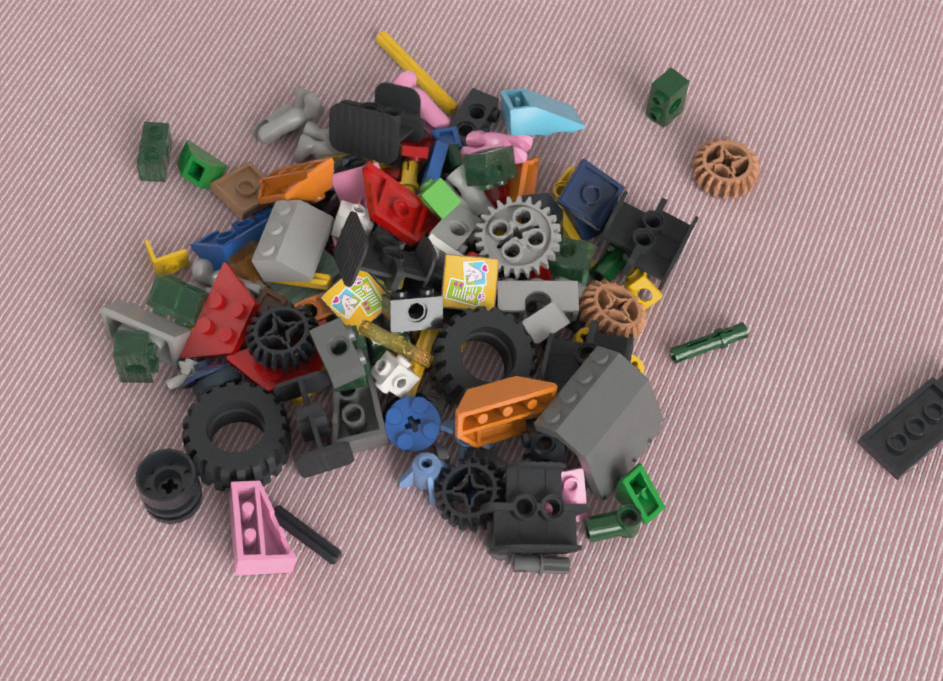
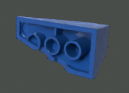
M274 205L254 213V219L238 220L231 223L233 228L220 233L219 230H215L190 244L191 249L201 259L209 260L215 271L220 270L224 262L232 266L236 276H239L243 273V269L252 264L251 260Z

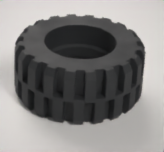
M477 306L474 311L471 308L462 310L459 315L455 314L438 333L432 345V353L428 359V365L433 366L429 374L431 380H437L438 384L435 386V389L439 394L443 392L447 396L445 401L449 405H452L453 402L459 405L467 389L492 383L474 377L465 368L461 358V346L468 341L487 343L499 353L504 364V376L501 380L514 376L533 379L532 376L537 370V364L534 363V360L538 357L537 349L531 348L534 341L530 334H525L524 330L526 327L522 322L517 324L513 321L515 316L510 313L503 315L500 313L501 309L492 307L490 311H487L485 306Z
M235 382L226 383V387L220 388L217 385L211 388V393L209 394L202 393L197 397L198 404L192 403L187 410L188 415L184 417L182 424V439L185 453L194 463L198 476H201V481L208 486L214 483L215 489L223 492L226 488L230 489L231 482L260 481L263 486L270 483L271 476L277 477L282 472V464H287L290 457V424L284 405L279 403V400L276 399L273 393L267 395L266 388L259 385L253 388L251 383L242 382V385H235ZM235 422L253 424L264 433L255 446L243 452L231 453L222 451L211 443L213 436L218 430Z

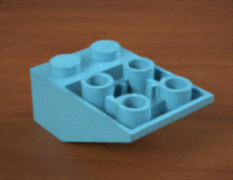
M526 88L500 91L501 119L509 135L550 136L556 132L574 133L577 130L585 129V125L578 113L569 104Z

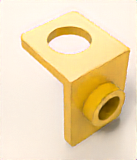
M144 240L146 252L156 277L167 273H175L179 269L190 265L186 249L156 258L149 240Z
M633 267L628 276L626 275L624 288L631 290L634 296H638L637 292L642 288L649 289L652 292L650 299H638L639 303L644 304L643 310H646L662 298V293L648 280L646 272Z

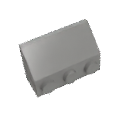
M276 200L251 260L263 281H312L335 221L333 216L301 200Z
M122 300L101 308L100 313L108 339L176 369L180 367L178 364L179 360L182 362L184 360L180 355L191 334V330L182 323L175 324L166 320L159 313L152 314L143 310L135 303L129 304Z

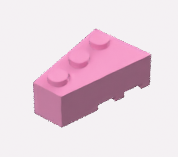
M231 482L228 499L235 575L293 572L297 558L287 543L286 534L278 524L274 515V509L261 482Z

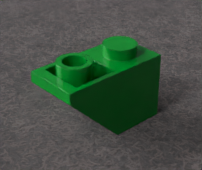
M186 140L177 160L181 176L200 189L210 188V183L222 177L227 168L226 164L190 140Z

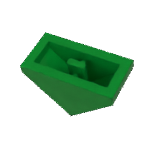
M641 463L634 466L619 480L615 498L622 505L633 504L637 506L642 513L641 522L647 525L666 508Z

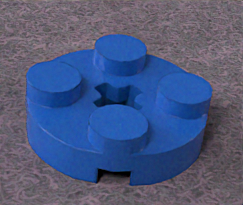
M408 396L401 398L391 406L386 414L385 429L387 436L395 446L408 452L423 451L429 448L439 435L441 426L439 413L435 406L423 397ZM413 416L415 420L420 419L421 423L417 426L418 431L413 432L411 428H405L409 417Z

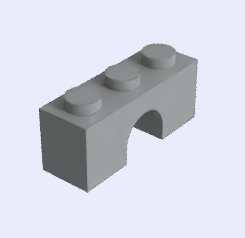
M506 278L502 281H497L496 308L501 309L500 313L503 315L510 313L515 316L513 321H523L527 304L540 302L546 306L556 301L569 321H576L579 313L578 281H570L566 278L555 281H544L540 278L530 279L529 281H517L513 278Z

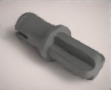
M543 553L539 555L514 554L513 572H531L542 576L543 573L568 574L571 569V561L568 557L544 556Z

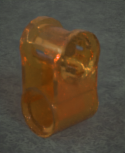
M250 240L228 260V264L233 267L237 277L251 282H255L260 278V274L251 261L259 240Z

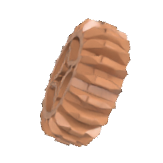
M718 137L714 139V142L707 140L705 145H701L696 154H694V162H692L691 166L693 180L697 181L698 187H705V194L712 192L714 198L718 195H722L724 200L728 196H731L734 200L738 195L744 197L747 191H751L758 181L760 171L758 156L754 155L753 149H747L746 143L739 144L737 138L734 141H729L728 137L724 141H721Z
M606 279L602 281L596 280L586 287L579 297V321L584 322L585 327L590 328L591 320L598 321L599 333L628 337L629 333H631L635 340V338L641 335L647 323L645 320L647 313L643 311L644 304L638 302L639 296H634L631 290L624 288L623 283L617 285L614 280L610 282Z

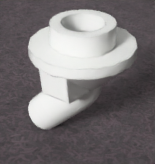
M186 358L185 362L179 360L178 364L182 374L166 380L168 388L172 390L180 387L182 382L195 372L193 366L198 362Z

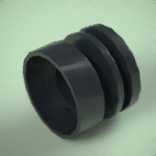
M161 449L147 455L139 464L135 473L136 486L144 506L152 518L166 524L181 523L191 518L199 510L203 500L202 486L195 465L188 455L180 450Z

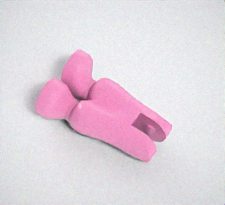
M411 70L405 71L394 81V84L413 88L416 84L417 76ZM416 88L415 90L421 99L420 117L424 120V132L432 138V130L447 128L450 119L425 91Z
M482 130L472 131L466 137L468 146L461 149V155L463 160L471 166L469 175H474L481 171L482 166L492 168L526 162L527 154L524 151L531 149L533 139L525 135H507L498 132L486 133Z

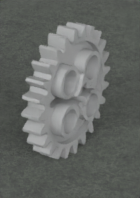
M518 195L516 202H512L511 198L507 197V204L505 205L498 200V208L496 210L489 206V216L482 214L481 220L483 223H477L476 225L477 231H479L475 233V240L478 241L476 249L481 251L479 256L499 259L498 273L503 270L505 278H508L510 273H514L515 279L518 280L520 273H524L525 277L529 279L530 271L533 270L539 275L540 266L548 269L547 259L551 261L556 260L554 252L560 251V245L557 242H561V234L558 233L560 232V224H555L557 222L556 215H550V207L541 210L542 203L540 200L533 205L531 197H528L526 202H522L520 195ZM521 218H528L530 220L525 224L517 222ZM497 230L506 231L502 236L494 235ZM534 239L543 241L540 245L530 244ZM510 251H516L519 253V255L514 258L506 256L507 253H509Z

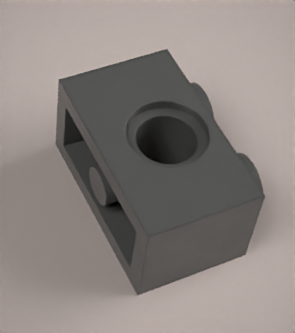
M341 317L310 330L312 340L334 388L366 375L363 365L367 364L361 348L355 350L352 343L356 340L350 325L344 326ZM338 349H346V352L342 355L334 354Z

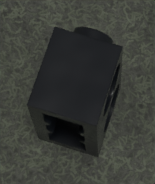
M537 418L526 419V431L521 432L523 447L527 448V453L523 454V461L565 463V444L555 437L537 431L534 426Z

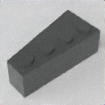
M363 333L355 335L356 340L352 343L355 350L361 348L367 364H364L363 368L366 375L334 388L333 395L334 413L331 444L347 441L350 443L352 453L389 445L376 385L374 384V377L369 372L372 368ZM346 349L336 350L335 355H342L346 352Z

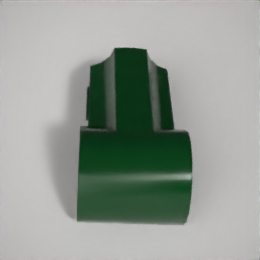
M612 243L608 245L605 254L590 269L589 274L594 282L596 280L602 281L603 279L610 282L624 269L629 260L625 250Z
M625 504L616 511L584 517L587 538L590 543L619 536L632 538L640 530L642 513L637 506ZM630 518L635 523L625 524L622 522V519Z

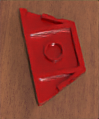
M367 162L362 167L369 218L409 246H413L422 237L429 234L442 220L437 219L415 193L372 163Z
M223 262L180 355L181 358L185 360L186 358L193 360V358L200 357L209 359L217 358L220 355L228 356L240 351L247 335V326L252 325V317L256 316L260 304L254 296L250 295L248 288L236 276L232 266Z
M326 320L318 322L319 326L327 323ZM248 349L226 356L229 364H232V366L241 371L246 379L251 383L266 388L267 395L269 393L274 394L273 387L277 384L297 378L298 376L322 371L323 367L317 349H315V357H308V365L301 362L299 363L298 370L292 366L289 367L287 373L283 368H280L277 373L272 370V367L265 370L262 364H257Z

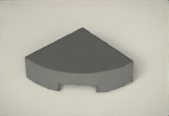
M444 443L435 444L433 446L435 455L439 460L449 465L450 456Z

